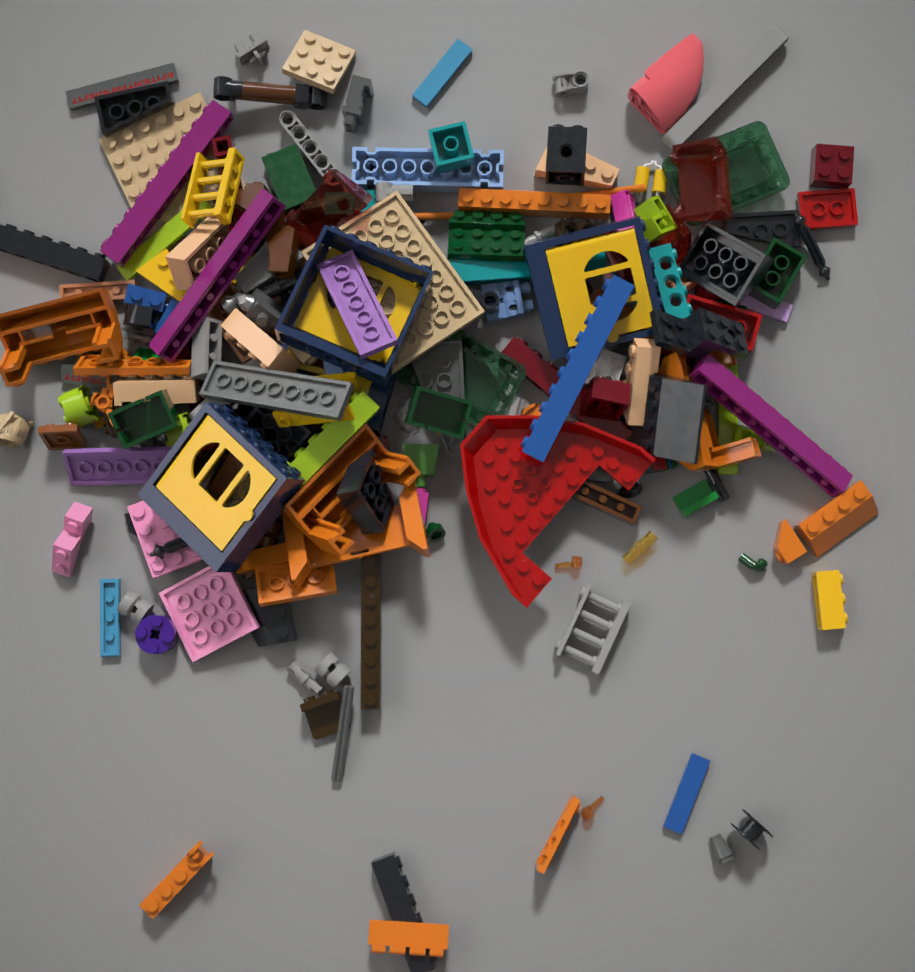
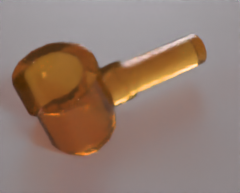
M572 556L571 562L555 564L556 569L580 567L582 565V557Z
M602 796L591 805L582 808L581 814L584 819L588 820L595 816L592 810L604 800Z

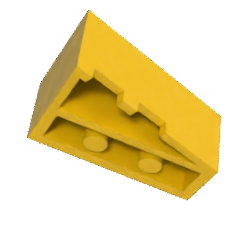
M165 249L138 268L136 272L171 298L180 302L187 291L176 288L166 260L169 251Z

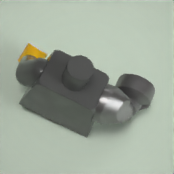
M256 288L250 295L237 293L232 296H225L220 302L223 309L229 314L235 308L238 310L241 308L246 312L247 318L253 321L259 328L270 332L273 337H276L274 329L284 307L259 288Z

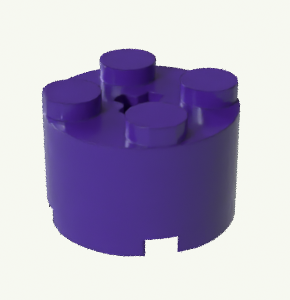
M151 615L144 618L138 624L135 630L137 644L143 651L149 654H162L175 647L178 632L171 618L163 615ZM155 631H160L159 638L154 637Z

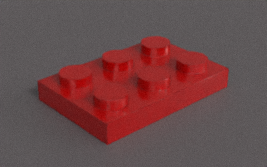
M855 188L797 193L798 212L806 218L805 224L810 230L856 227L858 225Z

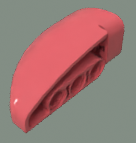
M694 33L687 36L645 71V77L639 79L629 89L628 100L661 134L669 131L688 112L698 93L704 67V52L701 40Z

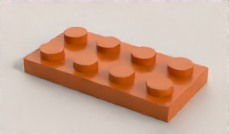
M289 563L255 568L260 607L338 594L334 564L312 569L299 588H296L291 580Z

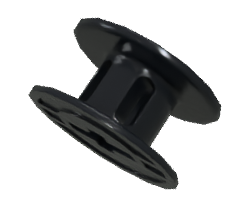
M743 809L742 811L749 817L740 828L736 827L733 823L730 824L754 847L761 851L755 844L756 840L763 832L772 838L774 836Z

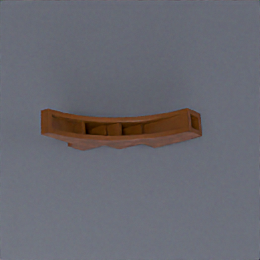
M262 182L246 183L245 190L238 188L234 209L245 212L262 188L269 193L270 191ZM219 187L216 189H209L208 193L218 192ZM282 212L265 235L270 255L269 272L274 278L293 279L300 235L295 228L283 226L285 213Z

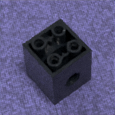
M561 124L548 126L546 184L584 186L587 128L581 125L564 127Z

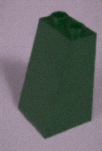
M296 144L286 146L281 150L261 157L278 200L286 205L283 212L289 226L296 229L325 217L319 196Z

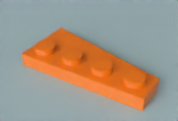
M571 795L535 863L537 871L544 874L550 866L555 851L559 849L562 843L564 833L568 832L572 824L570 820L573 814L576 815L581 807L578 797Z

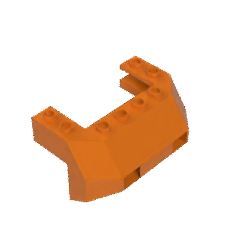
M98 288L1 313L0 340L5 352L0 361V373L7 387H19L26 383L33 365H45L56 359L61 361L72 355L81 356L92 350H102L99 358L100 364L105 362L109 364L117 361L124 342L117 311L109 291L104 288Z
M716 349L709 353L725 368L737 365L735 356ZM676 352L663 358L657 375H670L693 381L689 378L692 372L690 358ZM704 410L697 464L678 462L691 471L700 472L728 467L762 456L757 438L749 437L720 446L713 417Z
M367 423L285 505L283 510L294 525L321 550L340 557L348 553L350 547L355 543L353 540L342 536L346 532L344 530L345 526L353 518L337 496V491L348 465L370 449H374L376 456L373 458L376 465H380L382 469L380 474L383 483L392 482L408 487L421 474L409 456L388 452Z

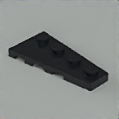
M798 210L722 214L721 216L722 230L734 237L770 243L775 237L791 247H801L799 227L794 225V213L798 212Z

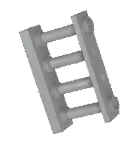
M587 584L586 587L582 586L578 597L581 599L562 640H557L554 650H556L555 655L560 656L563 651L588 663L591 667L590 671L599 675L631 603L624 600L621 604L613 603L590 592L592 585ZM586 598L612 610L616 614L613 621L609 620L608 622L583 610L582 607ZM580 616L605 628V631H607L605 639H599L573 627L577 617ZM572 634L596 645L600 649L597 656L593 655L592 657L566 645L569 635Z

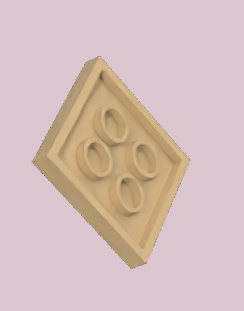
M304 30L282 67V74L334 94L353 61L356 50Z

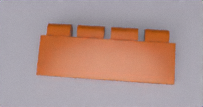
M370 919L368 945H372L371 953L385 954L386 946H390L389 954L405 955L406 947H410L409 955L425 956L426 948H429V957H443L444 949L448 950L449 924Z

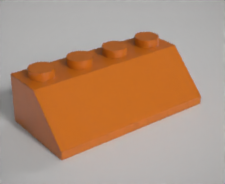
M862 480L853 483L846 488L844 493L832 498L794 527L814 555L818 557L879 512L873 495Z

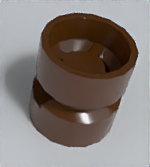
M274 522L268 529L269 531H267L269 535L265 533L256 546L267 547L278 544L279 540L276 537L281 534L283 524Z

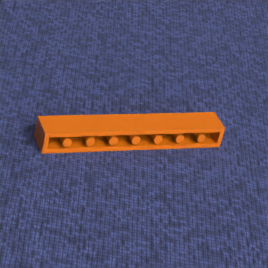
M459 188L458 210L519 212L522 216L609 220L611 195Z

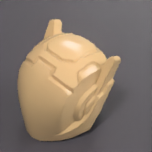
M13 411L0 414V447L15 448L16 446H22L34 422L32 420L26 421V419L15 414Z

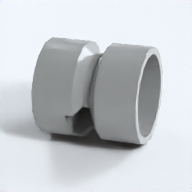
M130 590L119 603L117 611L126 617L130 615L131 620L139 624L151 614L154 604L146 599L141 600L139 594Z
M330 652L314 671L321 677H326V682L335 689L351 670L344 663L339 664V659ZM330 666L335 668L331 673L328 670Z

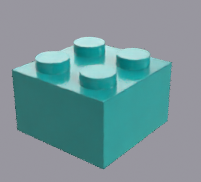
M465 121L428 130V138L437 173L474 165V153Z

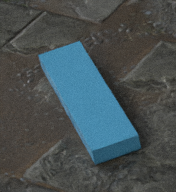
M457 39L415 90L412 98L427 108L469 57L472 49Z
M100 579V657L121 656V613L117 611L118 605L121 602V579Z

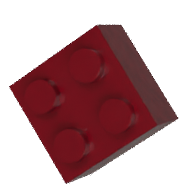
M817 143L811 150L809 187L827 189L848 188L852 184L854 146Z
M593 376L581 393L580 414L617 421L630 405L631 384L624 383L621 380L614 381L601 376Z

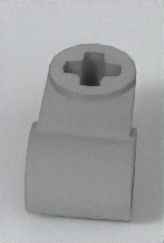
M584 71L558 73L552 77L553 81H555L556 91L554 93L556 97L582 94L588 89L589 76ZM583 80L585 83L579 85L576 83V81Z

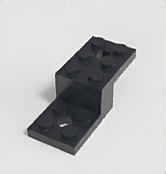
M698 308L686 319L678 318L657 309L650 312L656 346L698 361L715 349L743 360L749 356L742 323L703 308Z

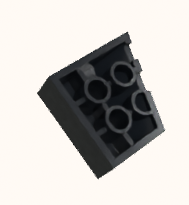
M255 407L245 419L248 423L247 426L259 432L260 438L263 441L269 442L274 447V451L277 454L283 455L287 460L293 456L316 428L313 424L279 427L273 416V411L277 410Z
M370 449L348 465L337 491L338 498L363 535L384 532L394 506L388 485L383 483L380 473L382 469L380 465H376L373 458L376 456L374 449Z
M257 588L243 590L260 628L251 632L258 647L297 640L290 602L260 607Z

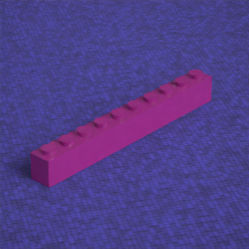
M212 100L210 104H206L199 119L196 118L193 121L190 131L182 136L178 147L170 152L169 159L166 163L160 165L157 175L154 179L151 178L148 181L145 191L136 197L133 207L125 212L124 219L120 224L115 225L112 235L101 244L100 252L121 268L124 267L190 179L196 152H200L206 157L213 148L212 138L221 137L234 120L232 113L216 101Z
M262 188L150 342V348L161 358L170 363L174 362L285 209L286 205Z
M708 354L697 362L689 375L690 379L707 385L706 392L832 498L845 492L853 477L845 467L840 465L831 455L821 449L818 444L813 442L787 418L776 411L774 407L763 400L760 395L756 394L744 382L738 379L730 370L718 362L716 358Z

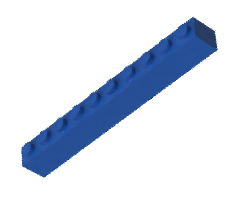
M615 275L611 279H606L602 287L605 290L602 297L598 295L593 304L596 307L593 315L588 314L584 322L587 325L584 332L579 331L575 339L578 344L575 349L571 348L565 358L569 360L566 367L561 366L557 377H559L557 384L552 383L547 393L551 395L547 402L543 401L538 410L541 412L539 419L534 418L529 428L532 430L530 436H525L520 445L523 448L522 452L542 463L544 462L635 285Z

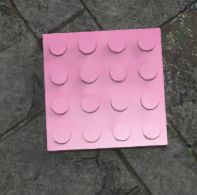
M144 501L127 507L153 579L203 560L190 546L172 553H165L163 559L150 556V553L155 548V544L163 546L166 542L180 536Z
M208 566L159 593L192 662L260 628L233 572H215Z

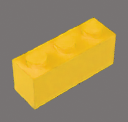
M839 570L812 572L818 630L846 628L848 617L847 613L844 612L843 606L846 603V599L841 589V585H843L842 574H840Z

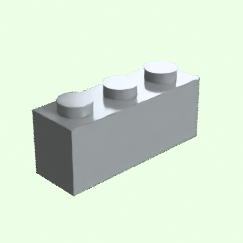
M206 317L192 335L191 378L205 381L213 361H221V320Z

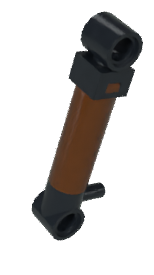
M217 76L214 78L213 98L219 101L244 100L294 105V108L307 109L308 107L313 110H324L327 103V91L314 86L309 87V84L296 83V86L239 81L226 76Z

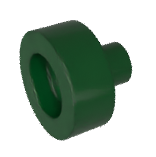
M431 522L426 528L427 539L430 542H438L446 534L440 523Z

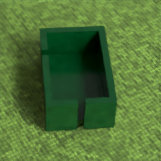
M414 385L404 423L463 440L468 423L461 421V418L469 419L474 402Z
M167 389L157 391L145 398L107 413L115 430L123 427L125 431L117 433L124 450L182 425Z

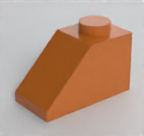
M787 519L780 521L773 549L777 561L785 565L806 553L807 550Z

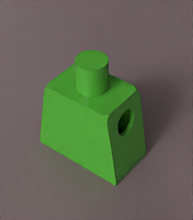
M403 444L404 455L409 456L421 472L415 481L417 487H426V477H434L439 444Z

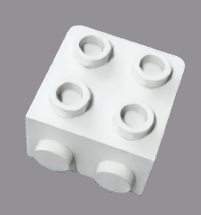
M602 349L584 383L588 384L593 376H601L614 381L621 380L622 374L626 375L627 357Z

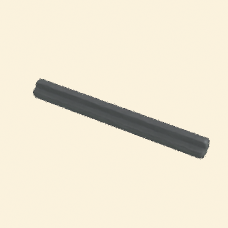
M345 685L343 688L331 776L333 781L342 780L354 687L350 685Z

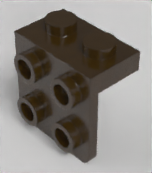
M333 689L321 692L322 697L316 699L314 695L303 699L304 703L300 704L301 711L305 712L312 736L316 740L338 732L342 703L339 690L334 692Z

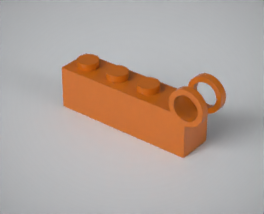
M201 840L139 904L152 919L168 905L214 855L212 851L208 853L201 846L203 844Z

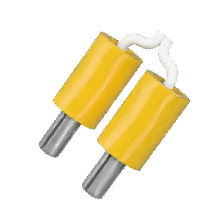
M651 160V163L636 167L634 185L645 184L646 191L644 192H647L650 168L646 166H651L654 163L659 169H656L654 173L652 193L655 196L659 195L660 198L661 195L666 194L669 171L664 170L654 160ZM636 192V203H641L643 192H640V195L639 192Z

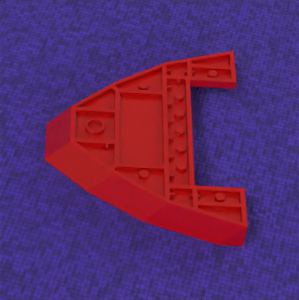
M486 415L460 444L466 494L480 541L511 594L525 608H528L531 602L552 579L523 554L525 549L598 466L629 491L656 460L641 446L586 423L565 420L542 463L523 453V448L520 447L524 437H529L532 432L529 428L534 418L539 419L540 416Z

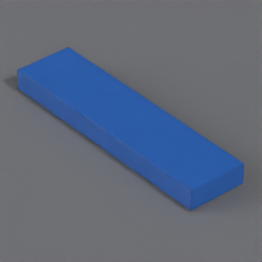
M691 753L664 821V827L680 834L683 833L710 760Z

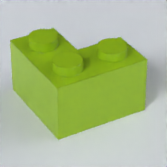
M659 195L649 198L633 210L636 216L645 222L646 231L643 234L644 238L649 240V244L661 240L678 228Z

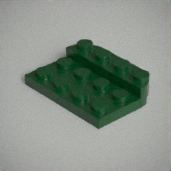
M454 211L453 216L449 220L448 259L524 262L525 222L521 218L522 215L519 212Z

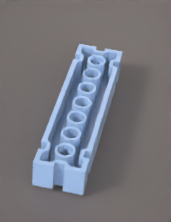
M352 147V164L354 169H352L351 185L353 190H368V186H375L376 189V183L390 182L393 185H413V192L459 193V188L503 190L504 150H489V154H481V149H473L474 165L437 173L431 148L375 147V152H368V147Z

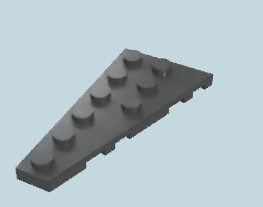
M462 340L442 341L412 361L421 387L465 399ZM462 417L461 421L466 422V418ZM467 427L463 440L439 433L447 456L461 457L460 444L467 437Z

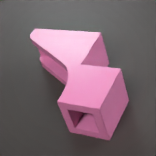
M74 502L64 517V530L53 544L52 572L67 577L71 576L83 536L92 522V507Z

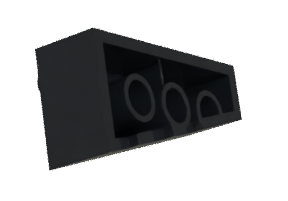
M168 81L94 97L101 131L105 137L176 104L172 86Z

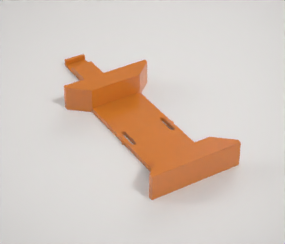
M414 482L408 487L405 486L399 495L400 504L393 506L384 532L363 535L355 521L349 522L345 526L344 530L346 532L342 536L353 540L355 543L350 547L349 552L342 555V557L321 550L282 511L286 542L252 550L236 573L239 574L255 570V568L289 562L291 580L296 588H299L312 569L358 558L362 559L363 557L410 546L425 557H431L417 485ZM369 550L368 552H365V553H360V554H356V555H351L352 553Z

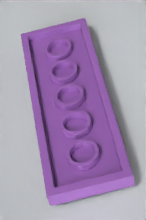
M353 250L316 264L361 359L399 344Z
M173 446L131 447L125 450L123 447L64 449L62 455L71 485L146 484Z

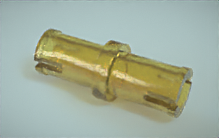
M649 530L643 538L633 543L634 546L622 555V558L631 565L641 554L644 555L646 549L658 538Z

